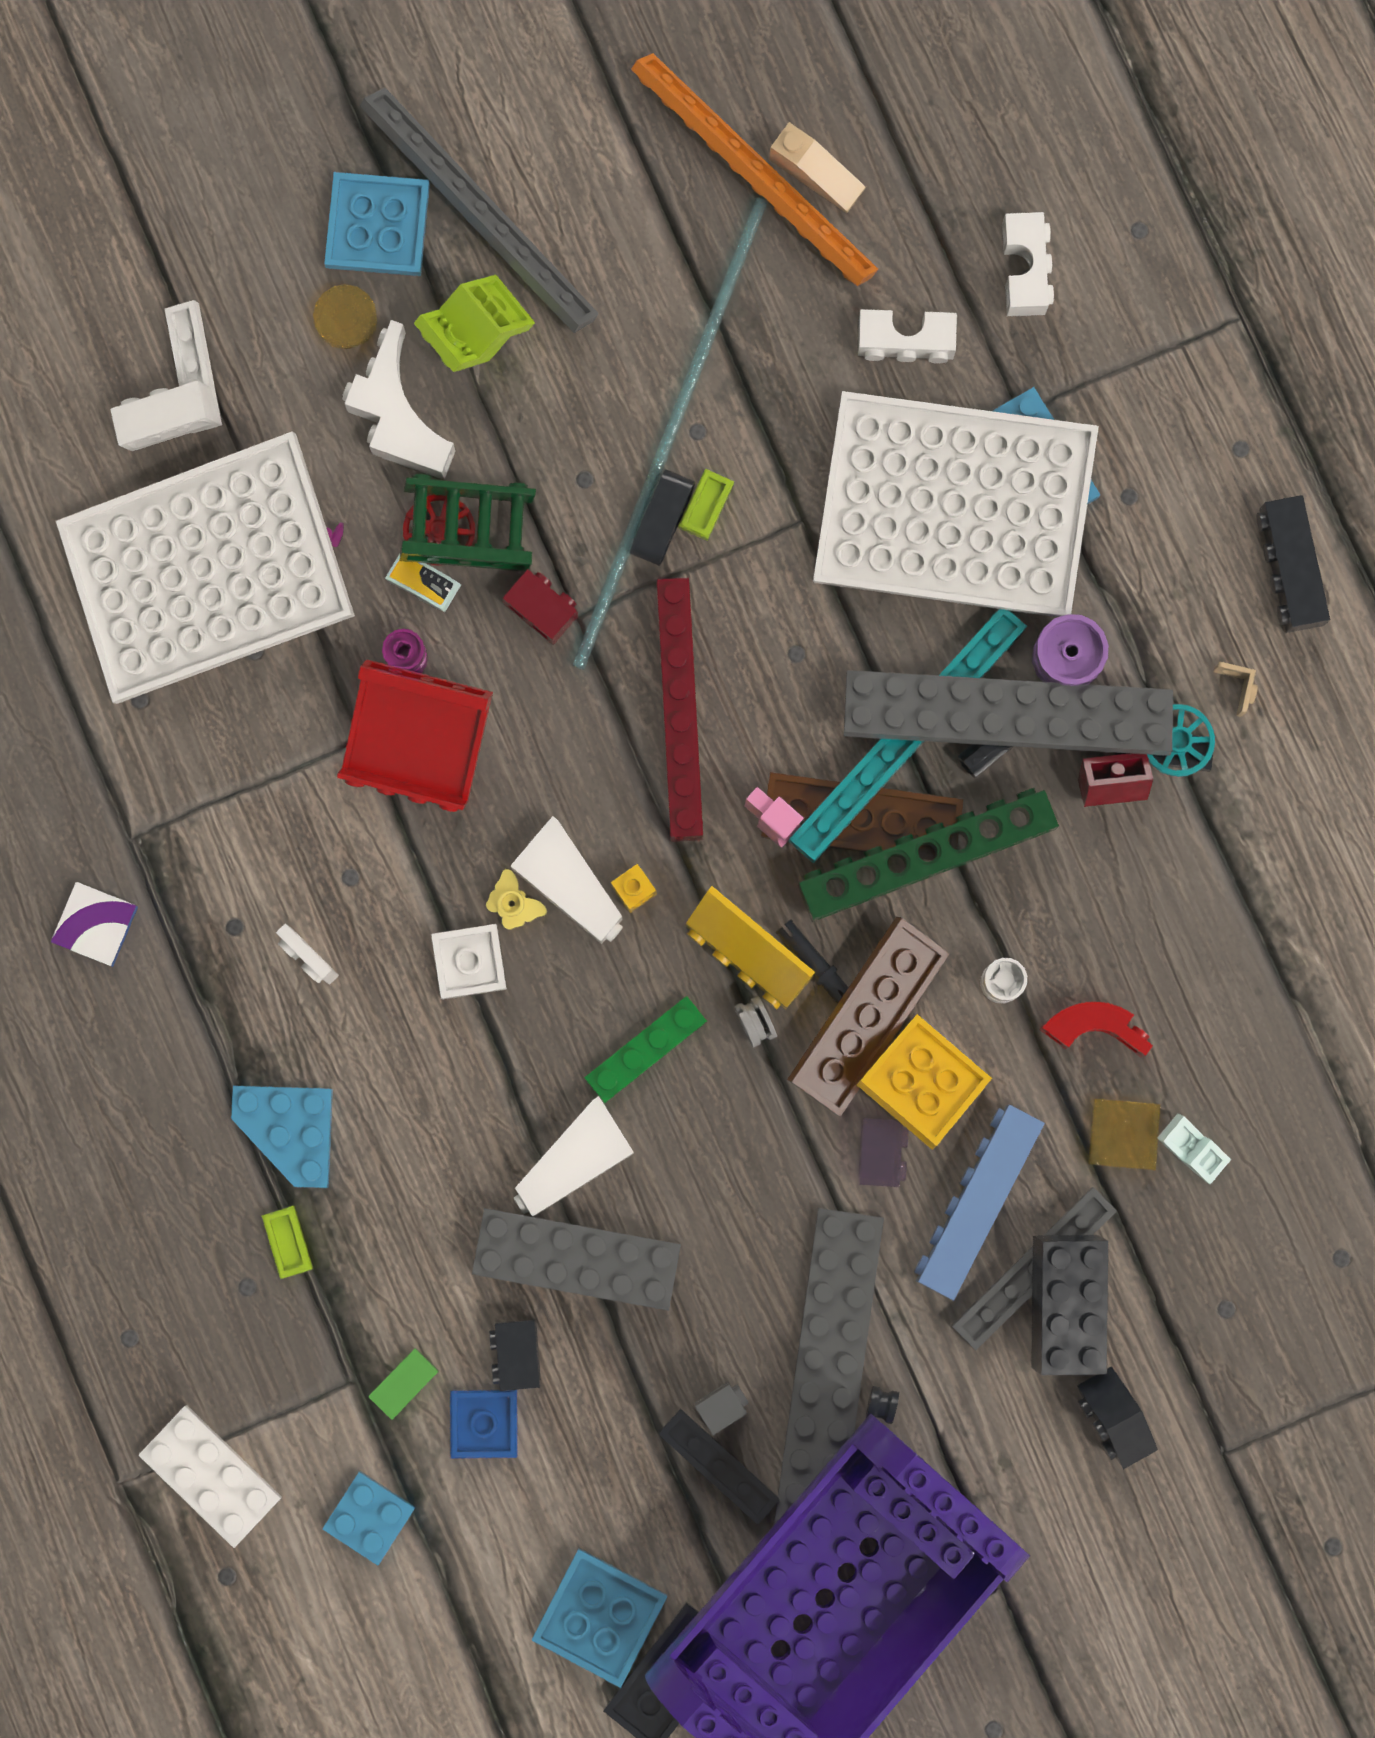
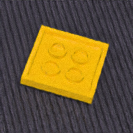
M917 1014L858 1082L857 1086L933 1150L992 1078Z

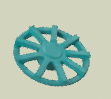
M1173 704V710H1179L1177 726L1172 728L1171 755H1167L1163 765L1153 755H1147L1151 765L1159 770L1160 773L1185 777L1198 772L1209 762L1215 748V734L1210 721L1201 711L1189 705ZM1185 710L1199 717L1188 728L1183 727ZM1204 722L1209 736L1192 737L1191 732ZM1209 742L1206 756L1192 748V743ZM1189 752L1200 763L1188 769L1185 753ZM1175 754L1179 756L1182 770L1168 768Z

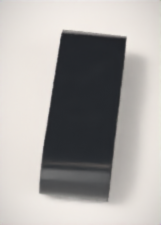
M665 469L630 550L631 555L658 566L662 564L693 492L695 481Z

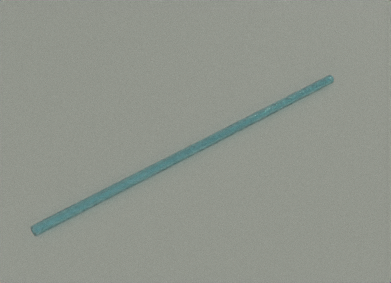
M756 198L573 662V666L578 669L585 670L629 558L633 541L651 502L768 204L764 199Z

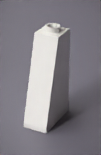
M552 816L512 863L511 868L602 944L606 939L611 942L623 928L619 924L623 920L622 915L559 821Z
M599 1096L592 1100L515 1187L518 1195L514 1197V1200L523 1214L530 1212L533 1217L634 1154Z

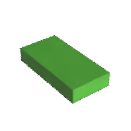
M414 1348L368 1397L393 1420L439 1370L419 1350Z

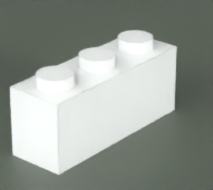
M197 379L181 381L179 387L170 390L166 388L153 390L150 392V396L142 399H125L121 402L120 406L110 409L118 445L130 451L142 449L219 424L211 387L199 382Z

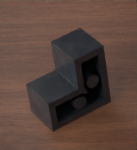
M1112 1366L1107 1368V1374H1097L1077 1385L1082 1399L1078 1400V1404L1087 1419L1093 1416L1096 1420L1092 1424L1103 1441L1101 1445L1110 1460L1116 1458L1124 1470L1158 1450L1141 1408Z

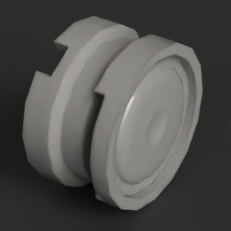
M759 996L751 998L750 1003L746 1005L741 1003L734 1006L753 1048L761 1045V1040L766 1038L771 1040L777 1037L771 1019ZM756 1008H758V1011H759V1013H760V1015H761V1017H762V1020H763V1022H764V1024H765L767 1030H764V1027H763V1024H762V1022H761V1019H760L759 1015L757 1014V1012H756V1010H755Z

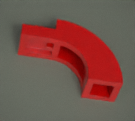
M1084 1002L1070 1006L1053 1015L1039 1029L1064 1049L1069 1048L1081 1034L1092 1031L1103 1032L1114 1037L1140 1058L1146 1056L1153 1047L1147 1041L1150 1037L1147 1033L1135 1025L1132 1028L1127 1026L1134 1017V1014L1120 1006L1105 1002Z

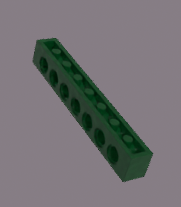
M1035 788L1025 790L1016 794L1018 800L1006 804L1004 799L987 805V812L975 816L974 811L967 812L956 817L957 823L944 827L943 822L926 828V835L914 839L913 835L910 834L895 840V847L883 850L882 846H878L865 851V858L853 862L852 858L849 857L834 863V870L822 874L821 869H817L803 875L804 881L798 884V888L811 922L1056 830L1059 824L1046 791L1042 790L1036 793ZM1018 810L1025 814L1027 819L1025 826L1018 827L1011 822L1010 814L1012 811ZM983 822L992 823L996 828L995 837L985 838L982 836L979 830L980 824ZM955 833L962 835L966 841L965 848L961 850L952 848L949 844V836ZM922 845L931 846L935 851V859L929 862L923 861L918 855V848ZM891 857L901 858L905 863L904 871L901 873L890 871L887 866L888 859ZM862 868L870 869L875 877L874 882L869 885L861 884L857 879V871ZM830 880L840 881L844 886V893L837 897L831 896L826 890V883Z

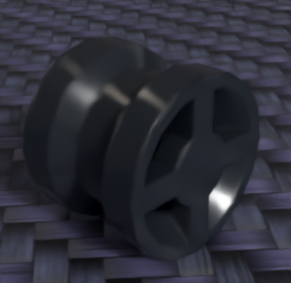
M873 1386L867 1405L866 1418L872 1414L877 1418H882L885 1423L892 1424L898 1405L899 1392L892 1390L887 1393L883 1392L880 1387Z

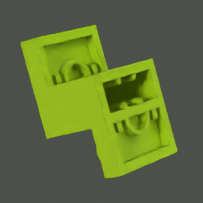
M492 275L460 284L439 310L421 314L414 324L420 330L424 340L430 343L440 355L442 362L453 372L490 361L511 336L529 331L535 322L499 277Z

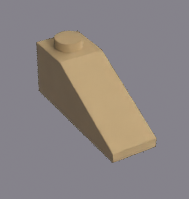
M790 122L770 148L769 160L845 213L849 212L865 190V186L815 139Z

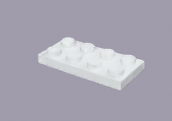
M187 1405L179 1411L139 1454L233 1548L246 1537L282 1498Z

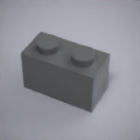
M726 1382L696 1401L695 1408L712 1435H715L746 1415L747 1412L744 1406L749 1404L738 1384L731 1387L730 1383Z

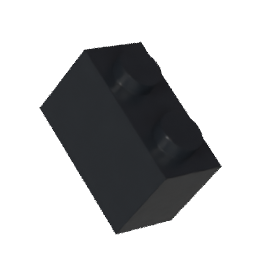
M536 1319L495 1323V1330L489 1331L491 1351L497 1350L498 1364H492L493 1384H499L500 1391L540 1388L541 1374Z

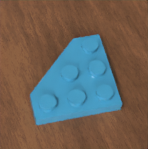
M233 1086L231 1119L294 1187L329 1188L333 1089Z

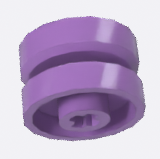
M1066 614L1055 618L1043 628L1033 647L1032 664L1036 675L1042 682H1053L1070 686L1089 685L1100 674L1108 659V642L1104 631L1096 622L1083 615ZM1069 649L1075 653L1073 657L1066 654Z

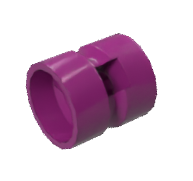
M409 629L394 630L383 642L382 653L387 665L418 673L423 672L427 665L428 654L422 639L417 633Z

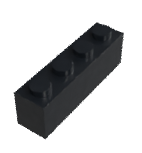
M1299 495L1265 502L1259 509L1260 513H1257L1256 519L1260 532L1264 531L1266 544L1263 545L1264 557L1267 563L1271 562L1273 575L1270 576L1271 589L1273 594H1278L1280 606H1277L1278 621L1280 625L1285 626L1286 633L1322 627L1331 619L1304 497Z

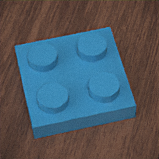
M359 1471L324 1525L323 1530L371 1562L379 1565L416 1507Z

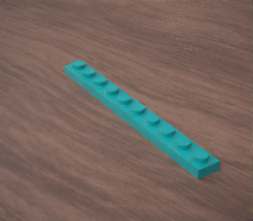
M999 609L939 676L982 678L1023 634L1027 625L1009 610ZM881 738L792 835L789 843L814 863L924 741Z

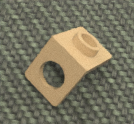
M1219 662L1214 667L1213 672L1244 679L1236 715L1242 717L1247 712L1249 703L1253 704L1256 698L1258 685L1253 684L1256 670Z

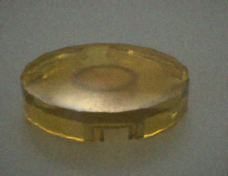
M344 284L330 288L322 293L315 303L313 312L315 328L323 341L335 348L346 350L359 344L362 345L370 339L376 330L378 317L375 303L368 293L357 286Z

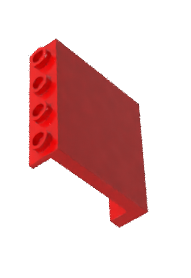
M367 659L360 666L358 679L361 681L343 765L337 773V778L344 779L346 784L353 787H363L364 785L374 787L377 792L384 795H395V793L408 796V800L415 803L424 804L427 801L439 804L441 809L457 812L458 809L463 810L469 801L493 692Z

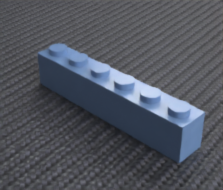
M1007 1105L1004 1110L998 1108L990 1123L994 1130L989 1140L983 1137L975 1152L979 1159L974 1169L968 1167L960 1181L964 1188L959 1198L953 1196L945 1210V1214L949 1217L944 1227L938 1225L929 1243L934 1245L928 1257L922 1255L915 1268L914 1273L919 1275L916 1282L954 1301L1045 1124L1044 1122L1011 1105Z

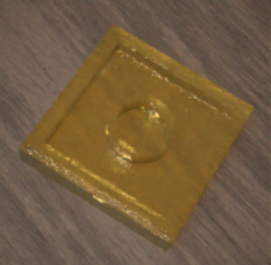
M1093 1099L1089 1165L1156 1170L1161 1104Z

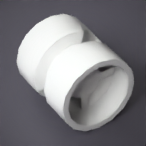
M1012 958L995 960L982 973L980 981L982 992L989 1000L995 1003L1013 1001L1024 992L1027 985V973L1025 968Z

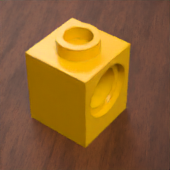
M638 864L611 882V887L630 913L657 895L656 889Z

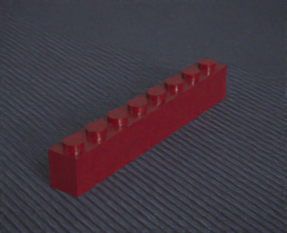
M689 578L657 579L671 842L703 840V819Z

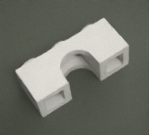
M1044 212L1005 214L1002 223L1004 255H1020L1026 259L1030 270L1023 275L1008 276L1005 285L1007 316L1045 315L1049 304H1053L1054 300L1053 285H1048L1047 273L1052 272L1051 254H1046V243L1050 242V224L1044 223Z
M860 310L858 356H865V359L869 361H880L884 357H897V360L900 362H913L916 358L929 359L931 363H946L948 359L953 360L956 351L957 313L925 312L922 320V330L916 335L904 336L898 333L893 326V311Z

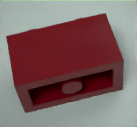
M527 569L502 598L504 605L549 643L554 645L577 619L578 612L574 608L577 604L566 593L562 592L558 595L550 588L552 585L551 581L542 573L537 572L534 575Z
M1134 753L1082 759L1078 776L1084 807L1148 800L1154 780L1148 755Z

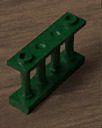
M425 474L412 475V478L406 477L404 492L414 493L412 537L408 541H402L400 561L523 572L530 569L532 565V552L524 551L525 548L522 547L524 503L533 502L536 489L528 488V485L524 483H510L509 486L432 480L431 476ZM427 494L447 496L445 534L441 544L428 543V540L425 538ZM460 497L479 499L477 541L473 546H461L460 542L457 541ZM492 500L511 502L509 546H506L505 549L492 548V545L489 544Z

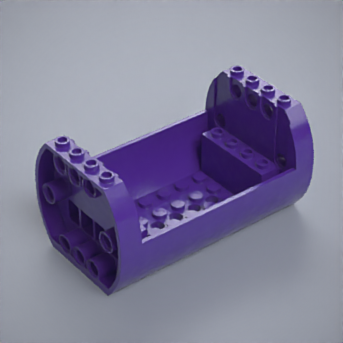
M870 1414L647 1671L645 1678L659 1701L680 1725L695 1738H869L1003 1580L1009 1582L1029 1559L1030 1555L883 1423ZM873 1537L876 1539L877 1547L873 1553L863 1554L860 1552V1543L864 1538ZM844 1563H851L855 1567L854 1575L848 1580L838 1578L837 1574L838 1568ZM824 1588L830 1589L833 1593L831 1602L827 1605H818L815 1601L817 1592ZM806 1614L810 1616L811 1623L806 1630L797 1631L794 1629L793 1621L798 1615ZM778 1640H784L789 1644L787 1653L781 1657L771 1654V1646Z

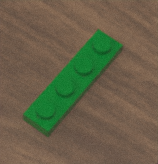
M686 996L584 1078L602 1101L607 1103L707 1023V1020L688 996Z

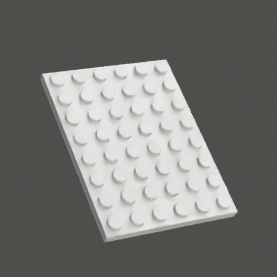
M842 391L813 582L1054 617L1071 614L1099 426Z
M294 432L286 433L56 521L112 702L116 704L355 616L303 454Z

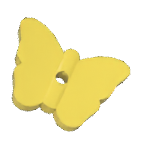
M509 869L503 870L499 881L495 885V890L490 893L486 903L487 909L494 913L498 912L502 917L503 926L510 930L523 926L525 921L531 922L537 917L545 916L547 914L546 907L535 899L526 898V893L521 890L519 891L518 879L513 871ZM511 901L515 902L513 907L510 906Z

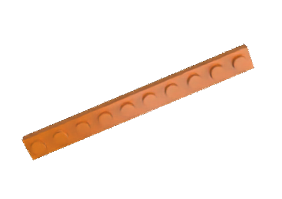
M652 53L635 62L631 70L639 77L640 82L646 87L651 88L661 98L662 103L666 107L674 110L684 120L685 125L689 129L696 131L706 141L707 146L711 150L719 153L729 163L730 168L734 172L743 176L751 184L752 189L767 199L780 216L785 217L791 222L802 237L808 239L819 249L820 254L825 259L831 261L842 271L843 276L848 281L858 287L874 276L878 268L656 55Z

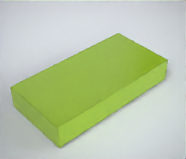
M705 469L678 528L708 541L734 486V481Z
M295 1206L262 1215L280 1279L313 1270Z

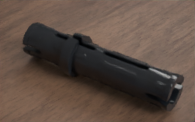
M790 919L784 925L793 934L792 936L783 927L775 933L780 936L801 961L815 972L813 975L816 978L814 982L818 986L822 985L838 1004L842 998L838 990L845 994L849 987L836 973L838 969L826 962L823 956L793 923V920Z

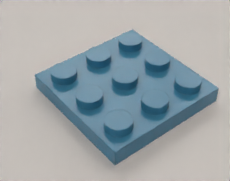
M334 172L324 262L325 268L421 276L430 188L429 180Z
M578 1548L532 1637V1641L621 1688L667 1598V1594Z

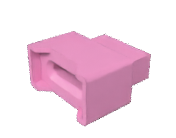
M758 787L748 796L744 805L759 819L757 827L781 848L801 827L799 823L804 819L782 798L778 797L773 801Z

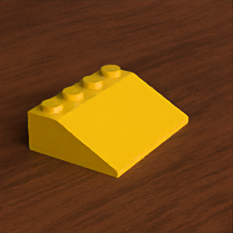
M713 886L710 887L686 922V927L690 929L687 935L700 946L704 943L708 944L715 950L712 956L725 967L729 964L733 965L740 971L737 977L748 987L753 988L756 985L764 991L765 994L762 998L775 1009L781 1006L786 1010L815 973Z

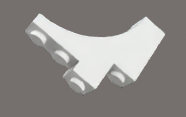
M391 320L388 329L383 328L379 335L377 346L380 349L377 357H372L368 363L366 375L369 378L356 374L353 383H347L342 400L345 401V406L349 413L378 423V425H372L367 438V443H370L369 447L373 455L445 480L455 454L454 444L429 429L410 407L403 393L400 380V355L406 332L403 324Z

